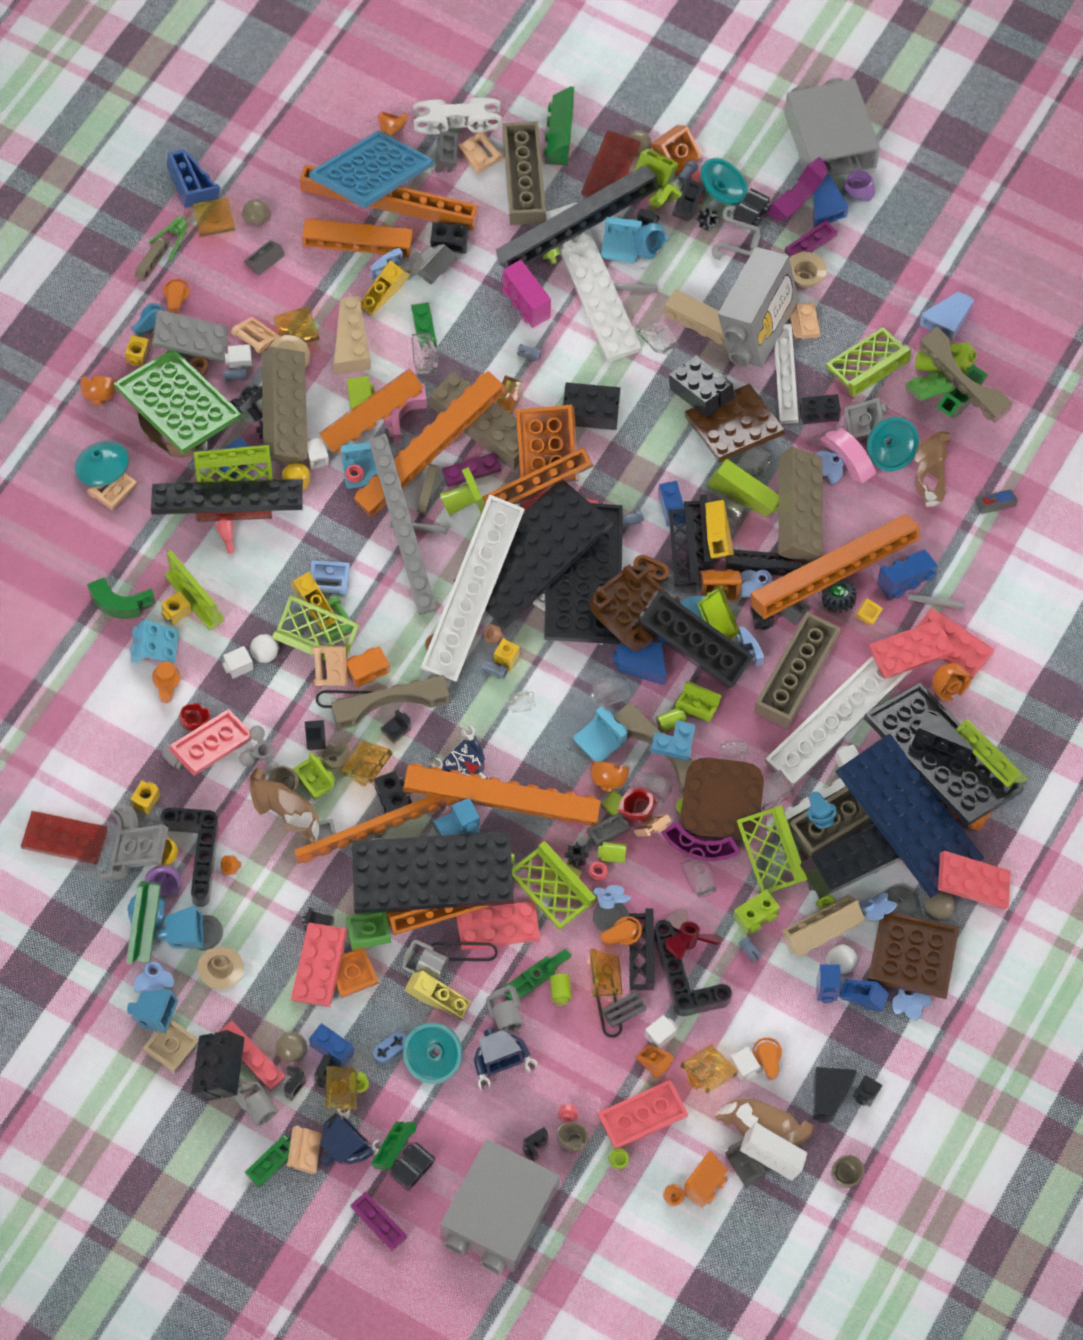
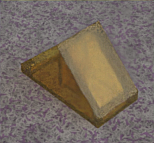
M505 375L502 384L506 392L497 399L496 403L512 415L522 396V381Z

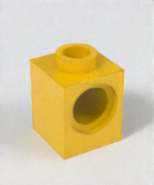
M131 335L125 351L126 363L132 366L145 365L150 351L149 339Z
M180 591L161 603L163 618L166 621L170 620L173 625L192 613L191 604ZM174 607H178V608H179V609L176 610V611H172V610H171V609L174 608Z
M866 598L853 616L870 626L874 624L883 608Z
M503 638L494 652V663L498 665L504 664L508 671H511L520 657V646Z
M141 780L130 799L132 808L150 815L160 798L158 786L152 782L146 783ZM145 794L151 795L149 798H142Z

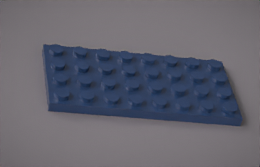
M890 733L835 771L930 898L940 892L938 890L941 852L947 851L980 862L985 859L940 798L920 778V773L913 768L905 752Z

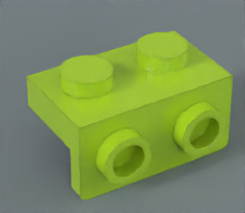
M668 183L651 195L648 200L650 204L647 208L654 211L662 206L666 200L669 203L674 202L681 197L682 193L677 186Z
M951 343L952 356L960 370L966 374L972 364H974V361H976L977 353L971 343ZM940 369V373L945 376V372Z
M687 681L683 692L676 701L675 708L710 722L718 709L722 696Z
M311 752L309 759L294 767L293 770L297 773L299 781L315 801L334 789L335 778L331 771H326L323 767L324 763L319 756L316 757Z

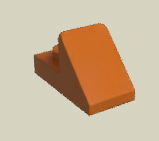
M648 1044L635 1056L656 1078H659L671 1066L670 1063L674 1060L671 1053L652 1044Z

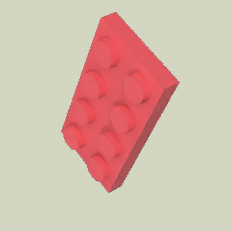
M931 608L916 627L939 619L955 651L954 655L945 657L942 660L946 663L961 665L970 674L969 678L973 679L994 653L995 649Z
M939 619L871 643L868 647L884 680L954 655L955 652Z
M228 709L171 744L169 750L195 776L252 739L249 735L250 730Z
M943 851L940 853L938 890L1005 910L1009 908L1011 871Z
M533 901L490 906L456 916L460 942H482L501 946L540 941L536 908ZM460 945L461 950L491 947L482 945Z
M308 923L291 996L293 1002L331 1007L348 932L346 928Z
M667 1080L597 1113L614 1149L627 1146L685 1119L689 1115L671 1080Z

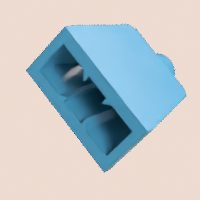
M191 906L166 916V927L156 930L157 939L159 941L166 940L175 949L204 948L202 912L196 906Z
M171 990L144 991L140 994L137 1003H128L127 1012L132 1014V1017L139 1026L166 1033L179 1000Z

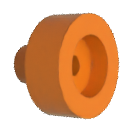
M226 855L221 860V870L225 875H235L242 866L241 862L234 855Z
M671 1184L665 1188L663 1198L670 1206H677L684 1200L685 1192L678 1184Z

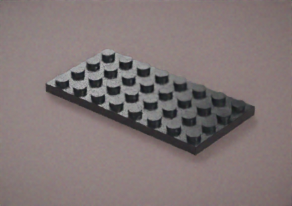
M564 480L554 484L522 515L485 611L503 628H506L613 526L612 521Z
M591 503L612 521L613 526L545 590L544 640L604 644L621 643L589 609V605L597 588L605 585L622 571L623 505Z
M921 683L916 684L864 715L863 719L881 738L889 733L893 736L905 752L913 768L920 773V778L966 826L1018 796L1024 789L1016 782L1007 787L973 752L968 762L914 740L925 711L944 719L954 730L961 725Z
M510 831L352 841L355 914L514 904Z

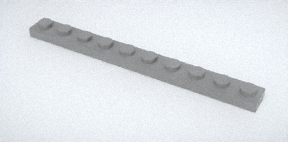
M384 434L368 439L418 614L422 615L436 611L437 607L387 435Z

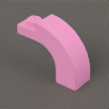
M422 383L424 388L421 389L422 393L415 398L411 396L406 400V405L400 409L397 407L391 411L392 414L384 420V429L388 428L389 437H393L394 444L401 443L399 422L402 416L411 410L427 408L425 383Z
M842 428L838 431L832 430L819 439L822 446L833 450L842 458L853 480L864 483L876 474L874 466L864 448L846 430Z

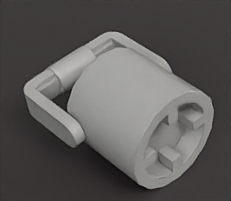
M413 940L404 954L402 968L412 974L424 971L439 981L445 972L449 958L433 951L434 947L419 940ZM416 944L426 949L419 959L416 970L407 967L413 956Z
M502 987L486 998L490 1015L495 1019L499 1031L506 1030L510 1033L524 1025L518 1007L520 1006V1001L515 987ZM511 992L513 1000L494 1006L493 1000Z
M257 1081L238 1086L237 1096H233L256 1126L266 1124L278 1112L268 1094ZM254 1088L256 1093L247 1100L240 1094Z

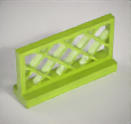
M882 327L827 362L826 368L849 389V394L854 398L910 362L911 349L907 345L902 346ZM883 334L887 338V342L876 341V338ZM871 345L873 349L872 351L862 350V347ZM875 346L886 347L885 352L875 351ZM888 347H896L898 351L888 352ZM851 354L859 355L858 360L848 359V356ZM861 355L871 356V361L860 360ZM874 356L884 357V360L880 362L873 361ZM837 363L844 364V369H836L834 365ZM847 364L857 365V370H847L846 366ZM860 365L870 366V369L860 371L859 367ZM845 374L856 375V377L848 381L845 378Z
M269 445L194 452L197 482H223L225 479L228 481H240L244 477L250 481H258L262 475L269 480H273ZM267 462L263 469L256 466L258 463ZM239 465H248L244 471L238 468ZM228 466L230 469L224 473L219 468ZM209 468L211 471L205 475L200 469ZM252 469L259 472L254 478L248 474ZM233 471L240 474L236 479L229 476ZM215 472L221 476L217 481L210 478Z
M171 550L167 552L169 571L164 574L166 580L176 592L180 591L191 604V610L209 631L224 622V616L217 609L216 603Z
M290 595L278 628L274 631L272 638L314 656L311 647L324 646L320 644L317 636L326 633L330 643L325 646H335V643L343 640L346 646L347 661L360 624ZM293 601L300 604L301 612L293 614L291 609ZM314 609L317 611L319 619L311 622L307 611ZM303 613L307 624L299 627L295 616ZM329 616L334 618L337 625L330 629L327 628L324 621ZM290 618L296 628L291 631L283 628L285 621ZM321 620L325 631L316 634L312 624ZM345 624L354 626L352 633L345 637L341 626ZM309 626L313 636L309 638L303 637L300 631L301 628ZM338 628L342 638L333 642L329 631ZM321 653L322 660L326 661L325 653Z
M965 719L955 730L974 748L973 753L1007 787H1010L1014 782L1025 783L1028 780L969 719Z
M782 805L737 820L761 892L764 891L762 881L765 875L776 880L773 887L767 889L769 893L807 880L800 866L801 860ZM772 813L774 819L771 828L760 823L763 816ZM760 817L758 822L753 820L755 818ZM750 820L757 824L752 834L744 831L743 822ZM759 825L769 830L765 840L754 836ZM774 825H776L777 831L773 830ZM771 831L780 836V842L777 847L766 842ZM746 834L751 836L749 841L747 840ZM752 838L763 842L759 853L750 849L749 844ZM781 842H782V845H783L784 850H782V849L779 848L780 845H781ZM765 844L776 849L771 859L760 854ZM778 850L786 854L787 859L784 865L773 861ZM752 853L757 855L755 860ZM759 856L770 861L765 872L756 866ZM787 862L789 863L790 869L785 867ZM771 863L782 867L777 878L767 873ZM784 869L792 872L793 881L786 883L779 879ZM759 872L763 873L762 878H760ZM778 881L783 883L781 885L776 886Z
M545 841L539 845L538 849L512 868V876L515 882L559 931L596 903L594 894ZM538 855L543 860V867L531 866V860ZM520 869L528 870V879L519 878L515 873ZM530 871H542V880L530 879ZM544 871L553 872L556 875V881L544 880ZM529 883L541 884V893L532 892L529 889ZM543 884L555 885V893H543ZM557 885L566 886L569 889V894H557ZM542 897L554 898L553 907L544 906L542 904ZM556 898L568 899L567 908L556 907ZM570 900H579L583 906L579 909H570ZM555 911L567 912V918L560 923L555 918Z

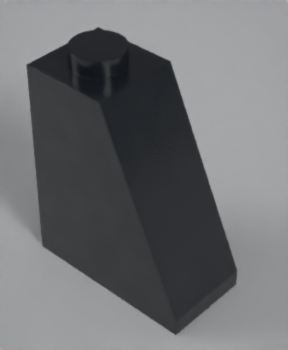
M816 1067L814 1073L813 1120H817L820 1123H829L834 1120L855 1080L857 1070Z

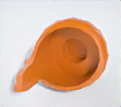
M379 112L378 114L380 129L389 136L405 127L408 119L407 113L401 114L399 117L388 112Z

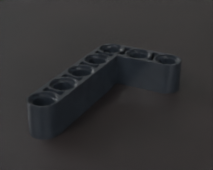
M165 808L161 813L162 824L168 827V831L198 833L191 896L196 906L204 907L209 903L219 830L217 814L211 810ZM169 817L175 818L173 821H166ZM189 818L194 819L191 823L185 822ZM207 820L214 821L212 824L205 823ZM205 838L212 839L210 842H203ZM203 856L210 857L206 861L200 860ZM201 874L207 875L205 879L198 878ZM202 892L205 894L201 898L196 897L198 893Z
M667 920L658 921L654 929V939L676 1014L679 1016H689L728 1006L731 1001L732 990L726 984L690 991L682 960H678L670 952L664 951L666 939L675 936L672 924ZM666 929L668 933L661 934L658 930ZM675 965L678 967V970L672 971L668 967ZM679 983L683 985V988L676 989L673 985ZM724 993L727 995V998L721 999L718 997V994ZM704 997L708 1002L701 1003L698 999ZM686 1002L689 1006L683 1008L679 1006V1003Z

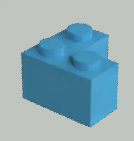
M468 798L452 805L451 813L434 820V829L438 836L474 834L479 831L480 817L472 801Z

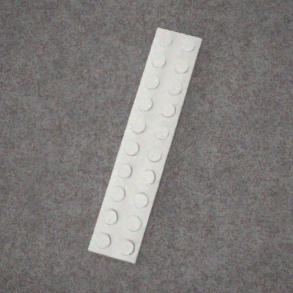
M577 202L546 211V221L577 204ZM588 229L558 246L561 258L606 361H613L641 352L642 347L590 230Z
M489 495L421 665V670L438 676L444 675L446 680L456 683L523 515L524 508Z
M872 656L765 759V763L794 787L863 720L866 713L873 710L913 670L884 680Z

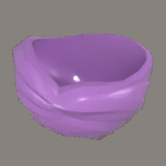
M856 170L847 176L844 188L848 194L858 200L870 202L875 194V183L872 176L863 170Z
M169 865L155 866L145 876L146 882L162 884L160 895H174L181 888L180 873Z

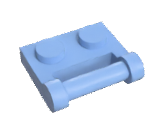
M312 560L310 573L315 582L342 583L341 586L318 585L321 592L347 596L350 563Z

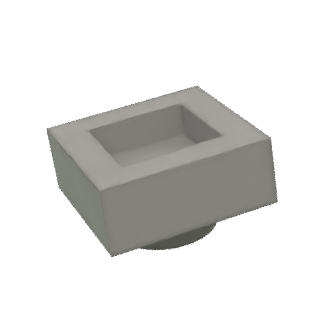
M333 818L319 821L317 841L336 834Z

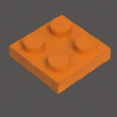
M365 948L356 949L342 955L336 981V987L341 998L379 984Z

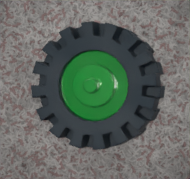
M845 578L844 581L840 580L822 590L823 606H827L829 611L832 609L834 613H836V610L842 613V610L847 612L849 608L852 609L856 603L855 585L853 586L851 581L848 583V579Z

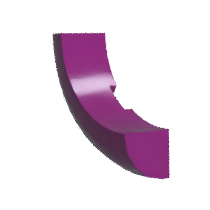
M820 157L806 166L803 173L797 179L798 182L791 190L788 189L772 203L768 211L771 217L779 221L786 220L816 191L827 173L826 164Z
M678 822L661 831V834L671 846L682 854L694 859L720 861L741 854L731 836L718 841H702L688 834Z

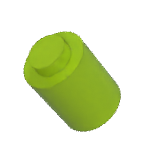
M917 351L915 370L937 372L938 368L935 367L932 359Z
M679 708L656 716L659 730L664 733L674 730L676 720L687 721L684 711H680Z
M603 842V846L598 847V857H601V862L625 864L626 844Z
M568 974L551 976L552 1002L558 1006L567 1005L572 1000L570 976Z

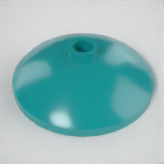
M711 158L702 165L700 170L702 184H704V188L714 199L728 205H736L743 201L748 190L747 183L741 172L733 164L720 158Z
M888 417L880 421L872 429L867 440V454L871 462L884 471H897L906 467L914 459L919 446L918 431L909 420L902 417Z
M96 442L86 447L79 454L75 461L74 471L78 480L87 486H105L115 482L125 473L129 465V455L125 447L117 442Z
M430 1022L419 1025L409 1033L403 1047L405 1065L409 1072L422 1082L431 1084L444 1082L458 1071L462 1062L461 1042L455 1032L443 1024ZM434 1048L439 1049L438 1055L434 1053Z

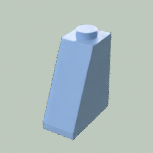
M957 292L923 312L920 325L931 331L938 327L952 341L972 310L974 299L967 294Z

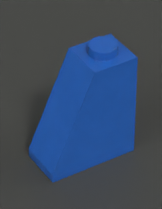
M830 174L825 176L822 183L812 194L814 228L825 220L832 223L847 217L848 205Z
M654 642L649 647L640 649L638 652L632 651L626 645L616 646V652L612 653L613 665L617 664L618 672L665 685L666 671L662 642Z

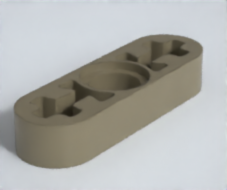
M163 236L157 238L135 271V278L145 281L167 251L170 244L169 239Z
M429 464L416 512L426 513L438 465Z

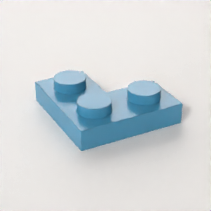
M676 720L673 736L654 732L650 752L688 761L695 724Z

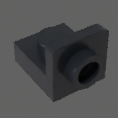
M641 208L637 215V221H642V226L649 223L658 224L660 216L650 210Z
M750 606L755 630H767L773 627L774 615L763 619Z
M396 710L395 716L381 727V732L394 744L411 730V719L406 713Z
M309 907L307 913H304L302 918L305 930H307L308 923L332 926L334 922V916L314 912V909Z
M326 1054L323 1055L314 1073V1081L321 1088L327 1089L328 1087L333 1089L334 1080L327 1076L331 1074L334 1065H332V1057Z
M288 1065L286 1068L287 1074L293 1079L290 1078L285 1083L284 1094L286 1098L292 1101L306 1083L305 1073L296 1066L293 1068Z
M865 1075L859 1086L855 1089L853 1098H855L858 1104L871 1107L883 1085Z
M545 1127L523 1139L524 1147H522V1150L533 1161L538 1159V1153L534 1147L540 1148L547 1143L546 1140L549 1133Z

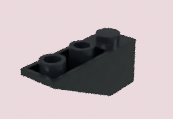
M925 711L914 740L968 762L974 748L944 719Z

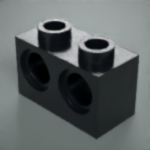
M687 178L683 182L680 190L682 195L677 199L672 216L687 222L693 218L704 184Z
M433 222L430 247L433 248L444 244L454 253L466 254L469 226Z
M838 394L801 398L800 414L802 425L839 421L841 408Z
M396 771L373 779L374 788L385 814L412 803L409 793L403 791V779L401 776H397ZM387 784L394 785L393 788H386L385 786ZM397 800L402 802L400 805L393 804Z

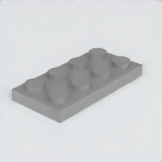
M158 309L152 346L204 357L205 359L222 363L225 359L229 327Z

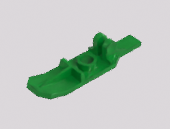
M565 948L551 958L547 956L503 987H515L518 997L521 999L553 976L557 967L572 957V955ZM535 972H539L541 975L539 977H535L533 974ZM511 992L504 995L507 1000H513Z

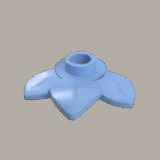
M820 451L815 455L822 457V477L828 476L830 484H836L843 476L842 467L845 465L844 461L836 452ZM835 457L840 458L838 462L833 461Z
M746 570L742 572L740 576L741 581L744 583L741 585L740 597H751V592L771 583V574L766 570H759L757 572ZM761 576L766 577L764 582L759 581Z
M610 885L607 889L597 887L593 891L599 906L605 909L614 908L616 903H627L632 898L623 894L624 888L619 885Z
M882 893L874 896L872 899L868 898L861 901L859 906L863 916H867L869 920H880L884 917V914L891 913L897 904L887 900L888 893Z
M158 962L148 963L144 967V972L137 975L134 982L135 992L164 990V987H174L172 974L164 971L163 966ZM152 970L158 971L155 975L150 974Z
M899 989L898 995L893 998V1012L900 1014L905 1011V1014L910 1019L919 1020L922 1015V1007L932 1004L930 996L911 992L912 995H906V990Z

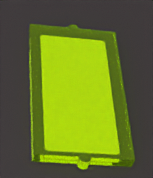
M719 586L711 593H707V596L700 600L697 605L704 621L729 639H732L738 634L739 628L722 586Z

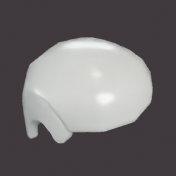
M268 634L258 635L252 640L250 645L252 657L260 663H268L274 660L280 649L278 642Z
M844 944L832 947L825 957L826 964L840 965V975L852 972L858 961L855 950Z

